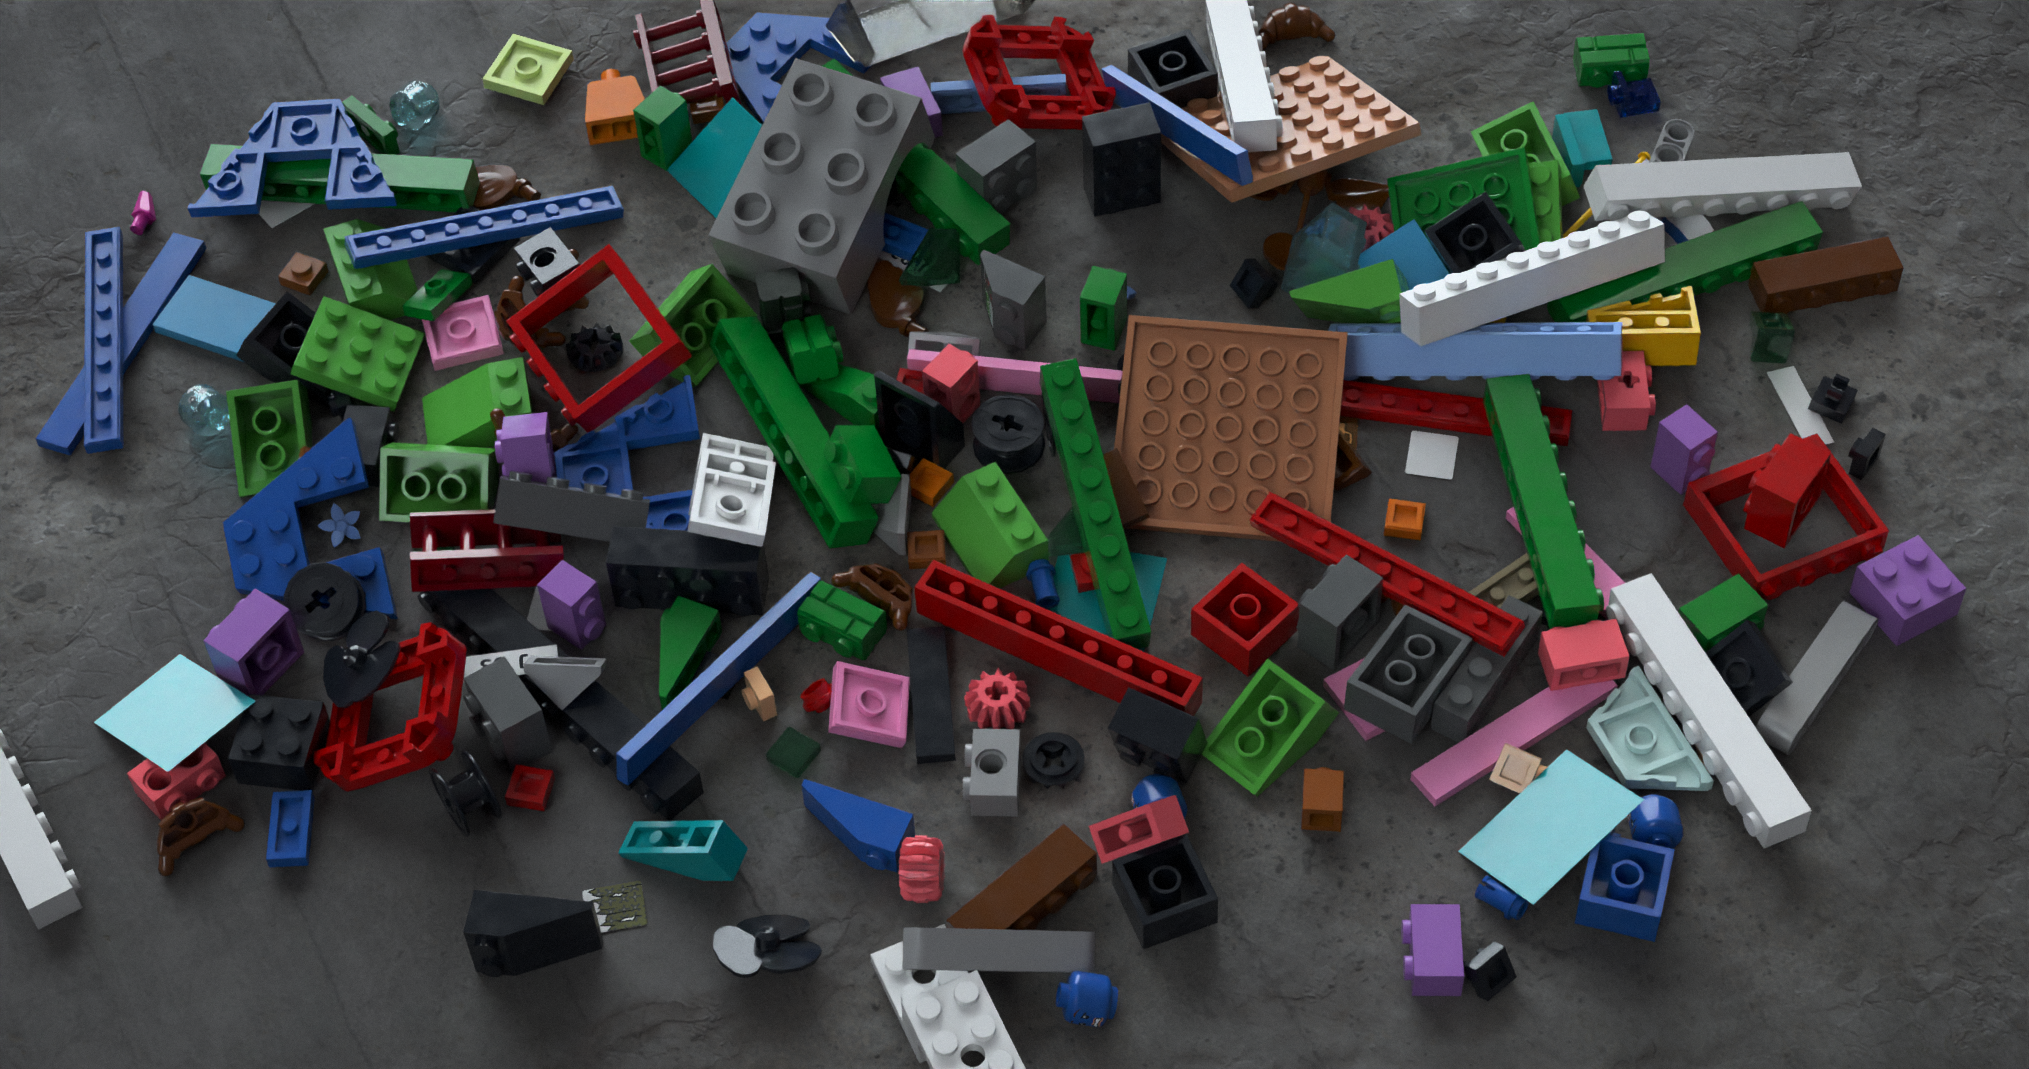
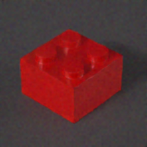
M1791 433L1782 445L1776 443L1768 455L1766 461L1768 465L1764 470L1757 469L1749 483L1748 489L1752 490V493L1743 508V512L1747 513L1744 529L1785 549L1820 499L1831 452Z
M1240 563L1191 608V635L1249 677L1298 631L1296 629L1299 621L1298 603L1245 564Z

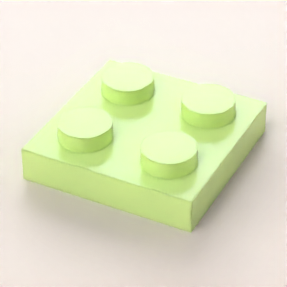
M512 34L483 77L484 88L544 105L573 62L572 50Z

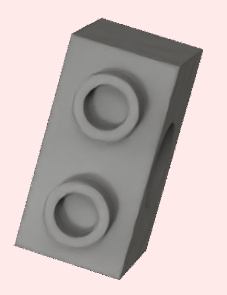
M973 729L972 744H965V767H971V777H963V800L970 801L971 816L1018 817L1021 761L1020 729ZM997 771L995 774H987L986 772Z

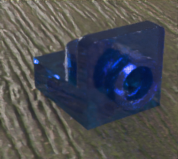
M1621 71L1613 72L1612 84L1607 87V96L1609 103L1615 105L1620 118L1660 110L1661 101L1651 78L1626 82Z

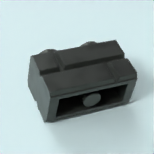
M794 267L778 269L777 273L773 270L757 273L755 280L762 326L768 332L772 342L783 341V322L795 319L804 321L805 317L812 316L807 280H800L798 270Z

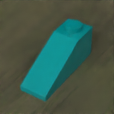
M723 820L634 821L618 854L625 859L702 881H733L748 847Z

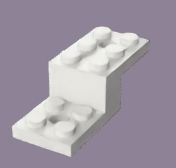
M703 433L688 513L690 519L687 532L736 541L742 544L763 546L776 462H773L774 454L770 447Z
M943 924L936 928H946V926ZM903 941L870 954L871 963L919 1063L927 1060L930 1069H1026L977 970L968 973V971L931 970L935 974V978L929 983L921 984L912 977L917 970L902 969ZM968 1051H978L982 1053L985 1060L979 1066L970 1067L965 1065L961 1058Z

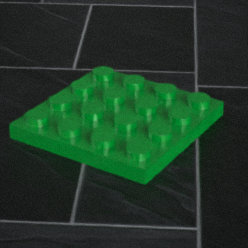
M1524 147L1387 178L1394 232L1415 219L1428 239L1425 233L1426 229L1486 191L1523 244L1525 251L1535 248L1541 243L1528 157Z

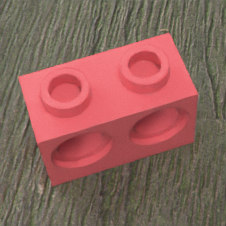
M948 344L922 370L924 395L939 402L964 423L980 406L978 360L968 351L959 350L953 345Z
M206 743L201 745L169 772L146 759L127 773L135 793L160 820L171 812V808L174 805L194 800L203 792L213 789L226 776L218 755Z

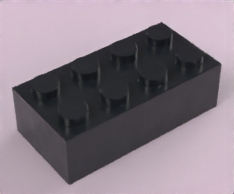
M613 526L606 566L615 607L627 609L649 608L665 611L666 608L672 607L678 596L717 609L719 613H733L739 616L763 615L769 583L764 542L763 546L760 547L687 532L686 530Z

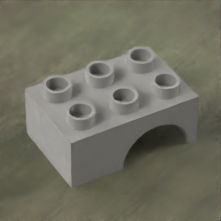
M795 58L708 235L726 273L756 283L755 276L757 273L772 270L777 273L778 269L794 267L798 270L799 279L807 280L809 301L852 315L885 245L883 236L884 214L895 176L903 160L914 146L921 143L923 148L930 150L935 139L922 98Z

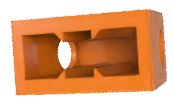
M607 69L602 72L601 80L592 81L587 85L585 122L590 145L638 138L633 109L645 98L634 76L621 77L618 70Z

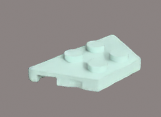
M1634 667L1619 689L1615 688L1607 697L1605 705L1598 707L1591 715L1586 729L1619 781L1628 789L1708 791L1712 789L1714 780L1640 667Z

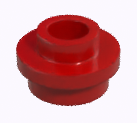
M822 678L810 684L801 693L800 698L804 702L802 706L806 712L815 710L816 713H821L830 707L832 683L828 684Z

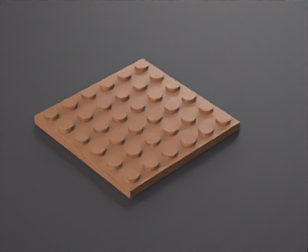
M1316 56L1311 58L1308 63L1297 67L1289 66L1282 68L1279 73L1270 76V83H1273L1274 99L1278 101V112L1282 117L1283 135L1277 137V150L1248 152L1253 182L1241 186L1163 134H1161V143L1233 203L1420 136L1421 130L1420 123L1329 56ZM1221 91L1218 92L1217 97L1208 100L1204 98L1193 99L1188 102V107L1182 108L1231 140Z
M1129 315L1114 449H1118L1150 517L1128 527V529L1279 541L1252 527L1249 521L1269 492L1331 522L1348 332Z

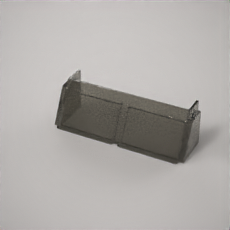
M845 0L844 3L838 4L828 20L826 28L853 62L858 61L864 67H868L968 33L970 28L979 23L984 15H993L997 23L1026 13L1035 0H897L858 14L851 1Z

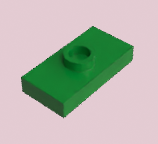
M441 269L402 305L405 316L435 321L472 285L470 274Z

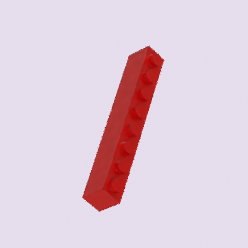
M933 560L914 587L918 614L1118 703H1121L1127 689L1131 688L1192 716H1195L1202 704L1203 677L938 561Z

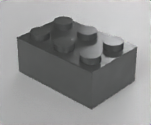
M1404 605L1347 681L1344 710L1412 744L1432 717L1434 702L1470 652L1473 638Z

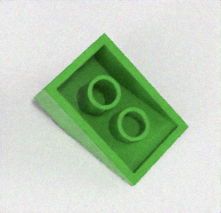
M1390 259L1289 292L1292 300L1307 318L1346 324L1401 323L1399 294L1409 291L1407 279L1395 261Z
M523 357L486 363L422 397L427 443L429 445L495 446V441H497L494 433L495 427L490 418V412L493 409L499 408L503 410L506 417L534 413Z
M299 380L226 391L240 498L255 496L299 459L302 447L312 448V422L308 391Z
M1267 659L1206 739L1208 743L1202 755L1258 797L1318 742L1339 712L1271 660Z

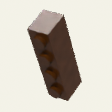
M1887 236L1753 262L1748 287L1762 317L1776 314L1783 315L1791 311L1819 308L1827 304L1843 301L1850 302L1858 298L1886 295L1897 291L1904 267Z
M1062 824L946 920L947 928L1035 930L1038 923L1049 913L1055 914L1062 909L1068 897L1078 889L1083 890L1094 881L1097 875V853L1065 824Z

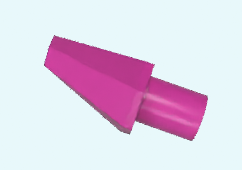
M146 191L139 193L131 214L134 217V221L130 226V230L137 235H142L148 224L151 225L156 220L152 196Z

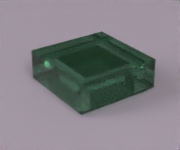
M788 726L767 751L766 757L770 763L799 778L821 752L820 743Z

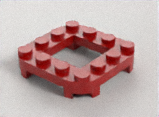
M993 15L982 16L980 22L970 28L962 52L985 110L992 116V123L995 126H999L1009 119L1022 129L1082 130V116L1110 111L1116 97L1115 87H1106L1090 51L1094 42L1092 35L1089 32L1082 35L1077 30L1066 26L1067 19L1054 16L1051 26L997 25ZM1003 58L1056 59L1061 73L1066 75V85L1071 96L1026 95L1022 85L1013 84Z
M432 622L420 624L419 636L399 642L400 654L395 666L378 689L381 690L424 675L418 717L406 721L404 733L366 745L374 693L360 703L353 702L351 706L345 709L339 708L333 703L326 748L314 751V763L321 768L322 773L344 791L361 789L420 770L431 765L436 760L444 761L451 755L453 751L452 740L458 723L467 648L445 629L437 627Z

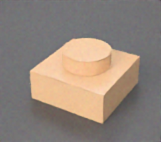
M758 666L745 671L746 688L742 689V695L750 710L756 709L763 722L777 716L774 694Z
M1505 743L1489 780L1521 793L1533 781L1542 758Z

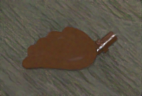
M487 165L476 167L480 185L473 207L480 211L495 208L511 199L514 195L518 198H525L528 201L541 198V193L532 187L531 182L525 178L518 179L516 172L509 166Z
M888 260L876 262L867 281L871 311L876 321L887 328H899V333L905 337H908L911 331L929 332L927 328L916 323L915 318L923 306L924 291L922 288L915 286L914 276L905 274L900 267H894Z

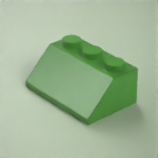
M1534 101L1471 131L1482 157L1524 147L1527 152L1528 163L1558 159L1561 174L1562 206L1580 198L1571 174Z
M359 219L324 228L330 254L347 304L388 320L405 316L402 305L418 291L407 259L354 269L345 247V236L386 228Z
M713 264L691 271L658 308L692 354L690 359L668 375L681 382H684V376L690 375L692 387L697 386L718 362L709 344L719 319L758 316ZM648 321L629 340L642 356H645L663 342Z
M394 442L381 447L379 521L410 522V513L493 509L499 477V463H497L495 448Z
M996 462L962 476L932 512V518L939 529L944 530L945 538L969 575L999 589L1026 577L1028 565L1038 559L1049 561L1048 539Z

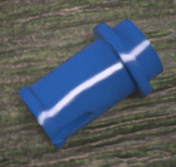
M1038 559L1028 565L1026 577L1029 582H1032L1036 605L1045 609H1051L1057 606L1060 601L1053 578L1056 570L1048 560Z
M1485 876L1482 879L1485 886L1479 883L1475 892V898L1503 912L1504 918L1507 920L1512 918L1520 920L1525 914L1529 902L1513 890L1493 880L1492 877Z

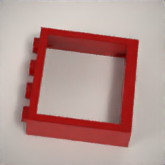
M610 244L506 320L514 332L509 336L521 353L527 350L531 356L526 360L530 368L539 378L544 375L548 382L543 386L555 402L561 399L565 405L560 410L571 426L578 423L587 433L595 430L692 357V354ZM614 274L663 342L581 404H578L531 335Z
M1817 433L1803 438L1831 452ZM1770 451L1689 482L1687 485L1683 506L1732 576L1739 574L1763 600L1775 599L1787 590L1797 586H1808L1817 578L1830 573H1841L1852 564L1863 560L1868 561L1883 553L1889 533L1888 528L1831 453L1822 488L1857 536L1760 574L1714 507L1751 493L1752 490L1748 489L1749 483L1757 469L1764 470L1768 465L1766 461Z

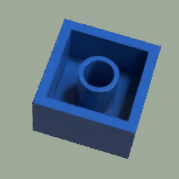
M1608 834L1590 851L1575 924L1655 942L1675 849Z

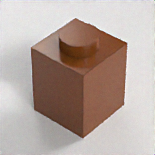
M1327 767L1304 769L1301 830L1341 832L1344 771L1332 770Z

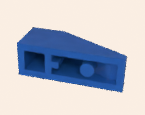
M804 779L801 785L804 806L856 857L876 870L887 869L898 873V860L900 859L902 842L906 837H915L913 814Z

